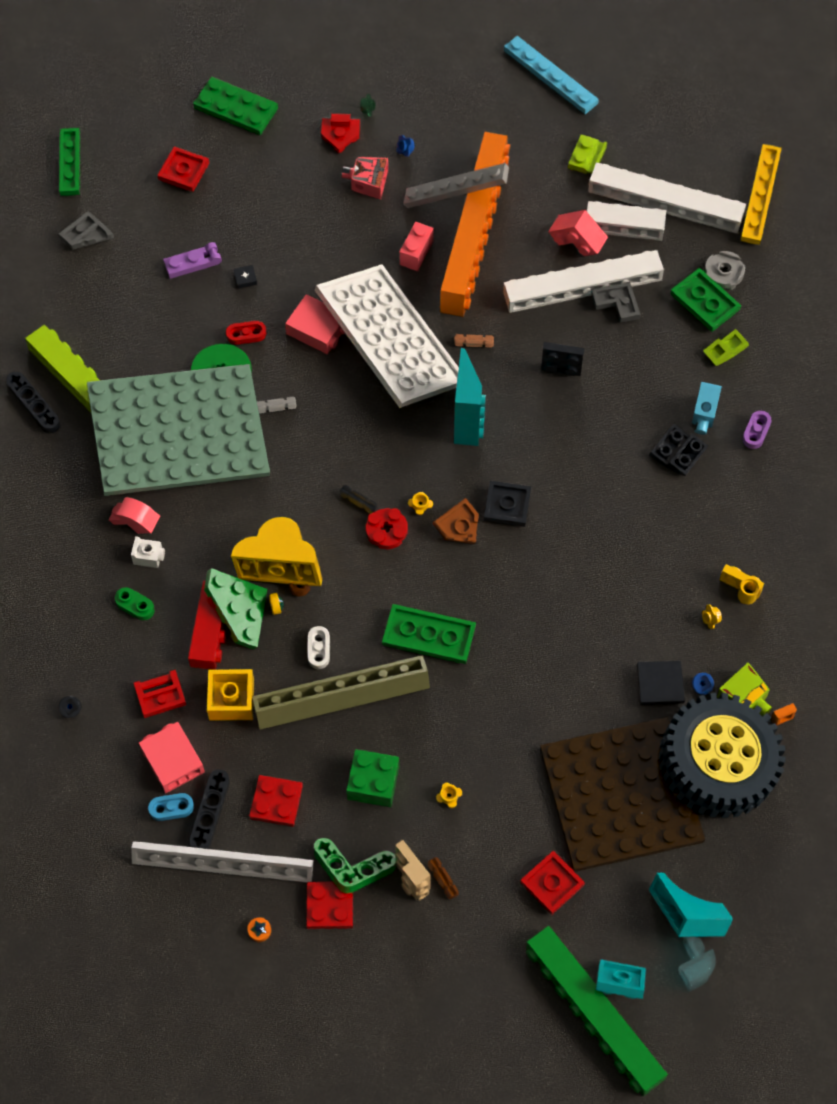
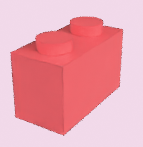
M418 222L414 223L400 250L401 266L415 271L419 270L433 243L434 228Z

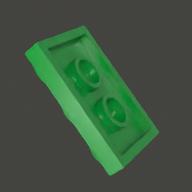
M700 268L676 285L670 292L679 303L711 332L741 309V305Z

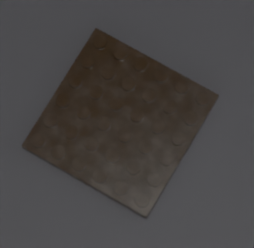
M668 717L540 745L574 872L705 842L695 805L692 809L687 807L686 805L689 800L686 798L680 802L676 798L679 791L671 792L668 788L672 781L665 782L663 779L666 770H660L659 765L663 759H659V752L661 750L659 746L663 739L662 736L670 724Z

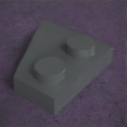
M89 211L59 233L60 239L72 250L114 238L113 233Z

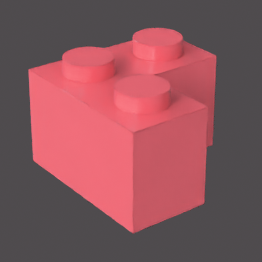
M586 210L558 215L548 231L559 246L573 243L584 257L598 254L608 238Z

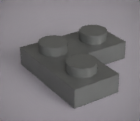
M630 282L591 289L596 310L615 306L620 323L640 319L639 308Z

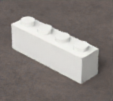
M588 201V214L605 234L662 241L666 210Z

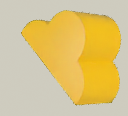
M276 517L268 520L261 526L257 536L245 538L233 548L231 558L239 579L297 585L308 584L309 586H321L322 575L315 550L311 544L302 540L299 526L290 518Z

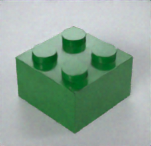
M355 749L347 786V800L391 807L399 771V757Z

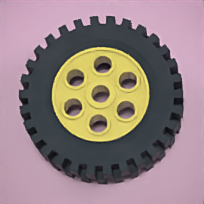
M710 693L707 699L705 695L698 696L696 701L694 699L688 701L687 705H683L671 720L659 746L661 748L659 759H663L659 766L661 771L666 770L663 775L664 781H672L668 787L670 791L678 790L679 794L676 798L680 802L686 798L689 800L686 805L687 807L692 809L694 805L699 806L697 812L700 814H704L706 809L710 810L709 817L714 818L719 812H721V818H728L731 813L733 817H738L743 811L747 814L753 808L756 809L760 806L780 780L779 777L784 770L782 766L785 763V757L782 756L785 752V746L779 745L783 738L781 734L774 735L778 727L775 723L769 726L768 722L771 717L767 713L762 717L759 714L762 708L758 705L754 710L749 706L752 701L748 699L743 704L739 702L740 696L734 695L729 700L728 693H722L718 699L716 693ZM710 730H714L718 735L712 734ZM732 733L739 736V738H735ZM698 746L704 747L706 751L700 750ZM720 749H724L728 754H723ZM742 752L747 753L750 758L745 757ZM708 765L714 766L716 771L711 770ZM730 768L735 769L738 774L733 773Z

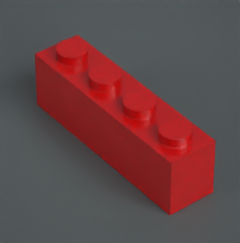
M203 581L188 660L190 667L216 670L217 663H221L222 660L220 645L225 642L226 631L223 630L224 624L215 610L217 608L211 597L208 598L204 591L206 581Z

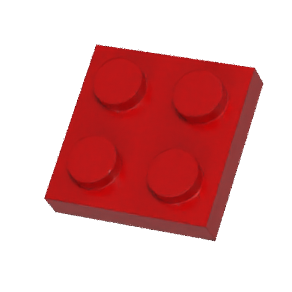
M173 147L157 175L158 180L193 192L209 165V158Z
M259 775L250 819L294 827L303 782Z
M554 851L520 881L551 915L585 885V882Z
M307 882V929L353 928V892H341L334 882Z

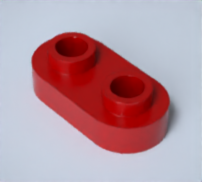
M260 321L235 323L226 329V337L234 345L259 342L266 337V327Z

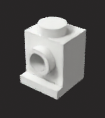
M135 536L131 553L133 565L158 568L160 561H163L165 556V549L162 548L161 542L144 540Z

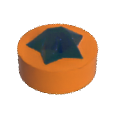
M260 917L253 919L248 925L250 938L256 942L267 940L271 934L270 923Z

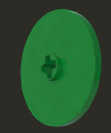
M215 344L203 349L194 358L191 370L250 364L252 374L251 362L246 353L240 348L229 344Z

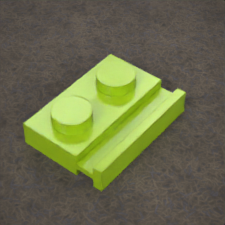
M580 135L568 163V168L585 174L587 172L592 174L596 162L600 163L607 142L602 143L598 139Z

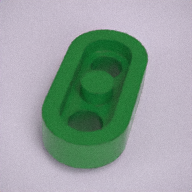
M121 588L115 594V602L118 608L135 618L148 620L154 615L155 608L153 602L133 589ZM124 595L129 596L127 599H122ZM142 605L147 606L145 609H140Z

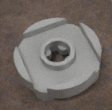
M721 251L719 254L711 255L707 259L705 273L721 288L731 290L742 281L745 265L740 261L741 258L737 254ZM727 267L729 272H722L720 269Z

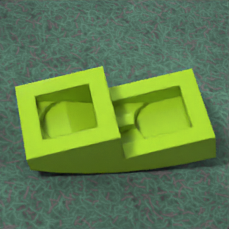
M735 329L722 340L718 338L704 349L703 352L717 366L743 351L749 344Z

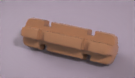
M456 334L455 346L466 344L468 347H482V345L493 347L494 337L492 335L482 337V335L463 336V334Z

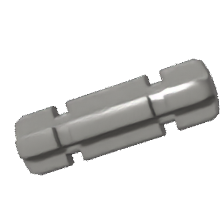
M287 397V400L279 398L267 400L268 402H257L259 413H266V410L274 412L285 410V408L295 409L297 406L295 397Z

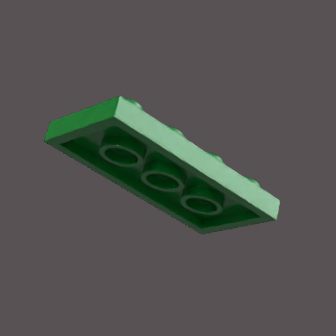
M214 77L210 78L193 103L194 108L258 135L262 134L278 109V103Z
M392 604L382 645L466 664L476 622Z

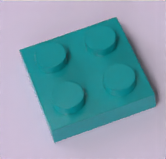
M600 959L596 990L605 994L624 995L630 999H643L646 968Z

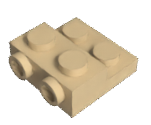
M402 840L396 844L395 854L397 859L395 861L396 866L402 872L401 879L403 884L401 886L408 896L412 894L415 899L421 900L429 894L430 874Z

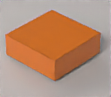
M794 703L774 711L771 717L772 723L780 725L793 719L797 710Z

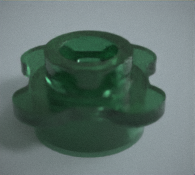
M367 94L366 98H361L360 108L362 113H368L369 117L372 116V111L375 110L376 104L375 100L371 99V95Z

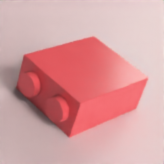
M307 294L285 323L287 335L325 354L334 349L338 344L341 334H345L326 305Z
M178 722L164 726L160 732L154 735L149 734L139 742L143 755L165 793L205 773L202 762Z

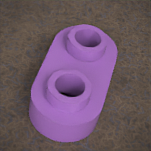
M756 411L752 414L743 435V443L746 447L757 449L763 444L771 424V416L767 412Z

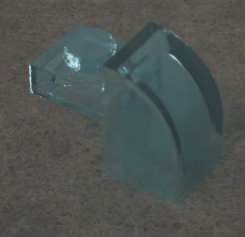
M685 937L683 945L691 960L681 964L678 973L687 990L691 991L708 981L714 970L716 960L713 949L704 953L705 947L700 938Z

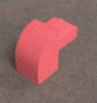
M125 497L122 503H117L114 506L109 521L114 525L127 524L138 534L152 533L160 515L143 502Z

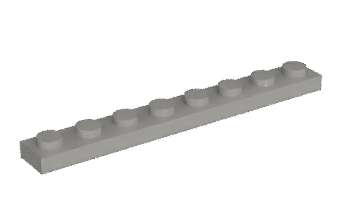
M133 841L131 847L132 864L300 882H312L313 860L135 841Z

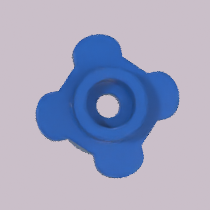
M400 135L397 143V153H402L405 157H408L414 150V141L411 138H405L404 135Z

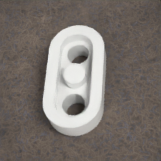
M316 626L308 633V662L315 669H323L330 661V635L326 628ZM321 637L323 640L318 642L315 639ZM317 657H321V658H322V660L319 661V662L316 661L315 659H316Z

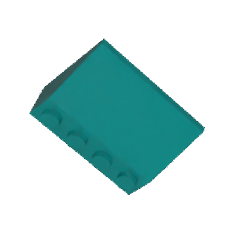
M461 348L455 397L454 444L478 446L479 438L483 439L486 395H482L480 380L466 350Z

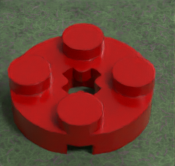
M384 508L368 516L366 535L372 544L378 545L381 549H393L402 544V541L408 534V524L400 510ZM385 525H389L392 527L390 528V532L381 530V528H383Z

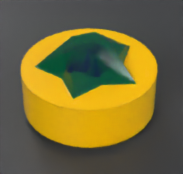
M272 593L269 595L272 614H281L284 606L283 599L277 593Z

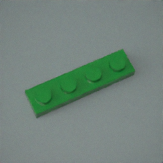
M79 128L60 129V196L80 195Z

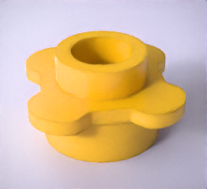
M419 492L412 499H409L408 506L413 507L417 515H422L426 509L432 508L433 502L429 500L425 493Z
M708 604L706 609L702 611V619L705 624H708L710 629H714L715 624L720 623L722 620L721 612L717 607H712V605Z
M444 783L436 799L439 803L443 802L449 808H454L457 805V799L462 796V790L450 783Z

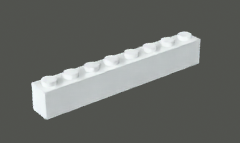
M597 162L589 182L588 192L644 208L666 210V214L733 233H738L746 207L745 203L737 200H730L719 195H712L701 190H694Z
M657 250L645 251L641 254L626 255L613 260L607 259L599 263H588L580 267H569L565 270L550 271L537 276L531 275L518 280L512 279L504 282L503 294L509 313L592 296L591 289L626 282H630L631 287L662 281L664 269Z

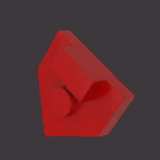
M331 114V118H322L321 138L329 142L338 153H341L345 150L346 146L359 139L360 119H351L350 114Z

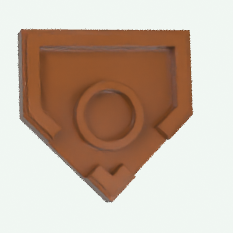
M465 498L432 524L445 540L475 544L479 514Z

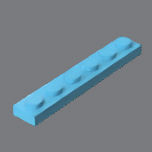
M516 36L504 46V51L584 114L588 113L598 104L599 99L520 37Z

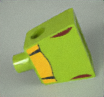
M749 663L743 666L719 688L717 698L722 693H728L729 700L734 695L740 696L739 702L742 704L748 699L752 701L749 707L753 710L757 705L762 708L759 713L762 717L772 709L764 701L768 696L769 688Z

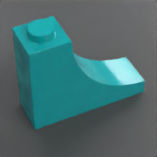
M656 873L649 891L678 937L726 935L733 918L723 903H713L694 897L676 886L665 873Z

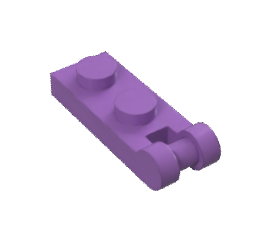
M211 242L205 247L163 259L169 278L220 264L222 258L217 253L216 243Z

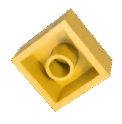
M252 669L208 670L207 713L209 721L253 720L254 703L252 696H254V676Z

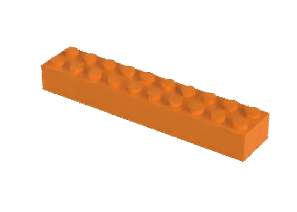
M490 132L484 133L474 171L503 163L509 164L510 144H507L508 136ZM500 185L467 194L441 287V313L464 317L465 310L470 308V295L475 290L476 282L474 280L479 275L480 266L478 265L479 261L483 260V247L487 245L489 235L487 232L492 227L493 218L491 217L496 212V199H499L501 193Z

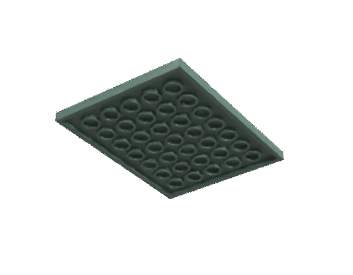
M250 364L87 382L104 496L270 476Z

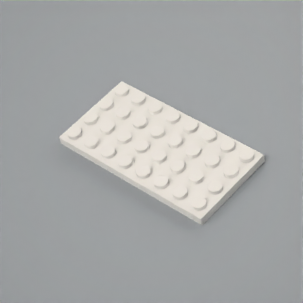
M383 265L316 285L315 292L399 408L457 388L459 367Z

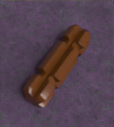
M435 857L428 861V867L431 872L434 871V877L442 890L445 889L444 893L447 898L451 900L459 895V891L455 885H452L453 881L445 868L441 867L442 863L439 858Z

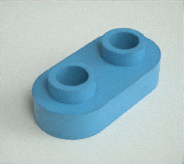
M185 793L156 797L151 800L148 806L151 817L157 821L187 817L194 809L192 798ZM181 804L187 805L185 809H179V806ZM164 808V811L162 813H158L157 809Z

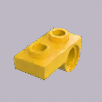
M727 564L720 576V581L739 589L738 599L747 605L754 603L759 598L764 583L759 578L749 576L739 568ZM749 589L753 593H747L744 590Z

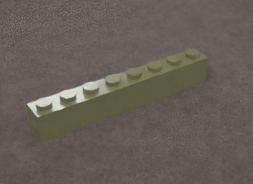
M423 655L252 696L259 728L264 729L429 689L430 683L428 670Z

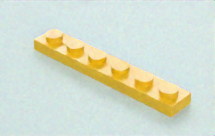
M762 145L741 236V241L760 245L782 148Z

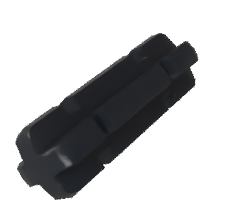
M343 485L339 491L341 497L348 498V501L362 509L365 508V511L370 514L375 512L377 509L376 502L368 501L366 496L355 490L352 491V488L347 485Z

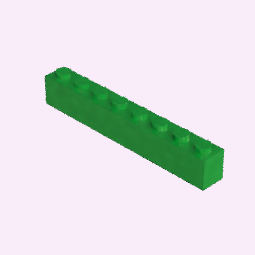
M547 926L527 941L526 954L532 962L537 961L541 966L540 971L548 981L551 979L556 985L555 991L562 999L566 998L571 1004L569 1008L577 1018L580 1016L586 1023L584 1027L591 1036L595 1035L600 1041L599 1046L606 1055L610 1054L615 1060L614 1065L621 1074L625 1073L630 1079L629 1084L636 1093L640 1092L644 1097L663 1082L668 1075L606 996L601 991L596 990L594 981L550 926Z

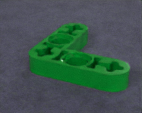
M321 838L314 844L315 858L338 889L344 893L355 892L391 874L396 869L395 861L397 859L395 854L390 851L380 852L351 867L330 839ZM338 862L342 867L333 869L330 867V864ZM363 869H371L373 874L369 876L363 875L361 871Z

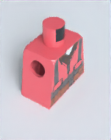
M358 157L354 168L343 167L342 178L351 179L353 191L381 199L388 173V158Z

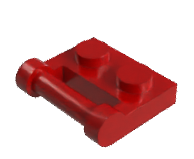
M176 670L169 671L170 674L141 683L140 681L133 682L144 718L186 705ZM170 682L173 683V685L158 690H154L145 694L143 693L144 690H148Z

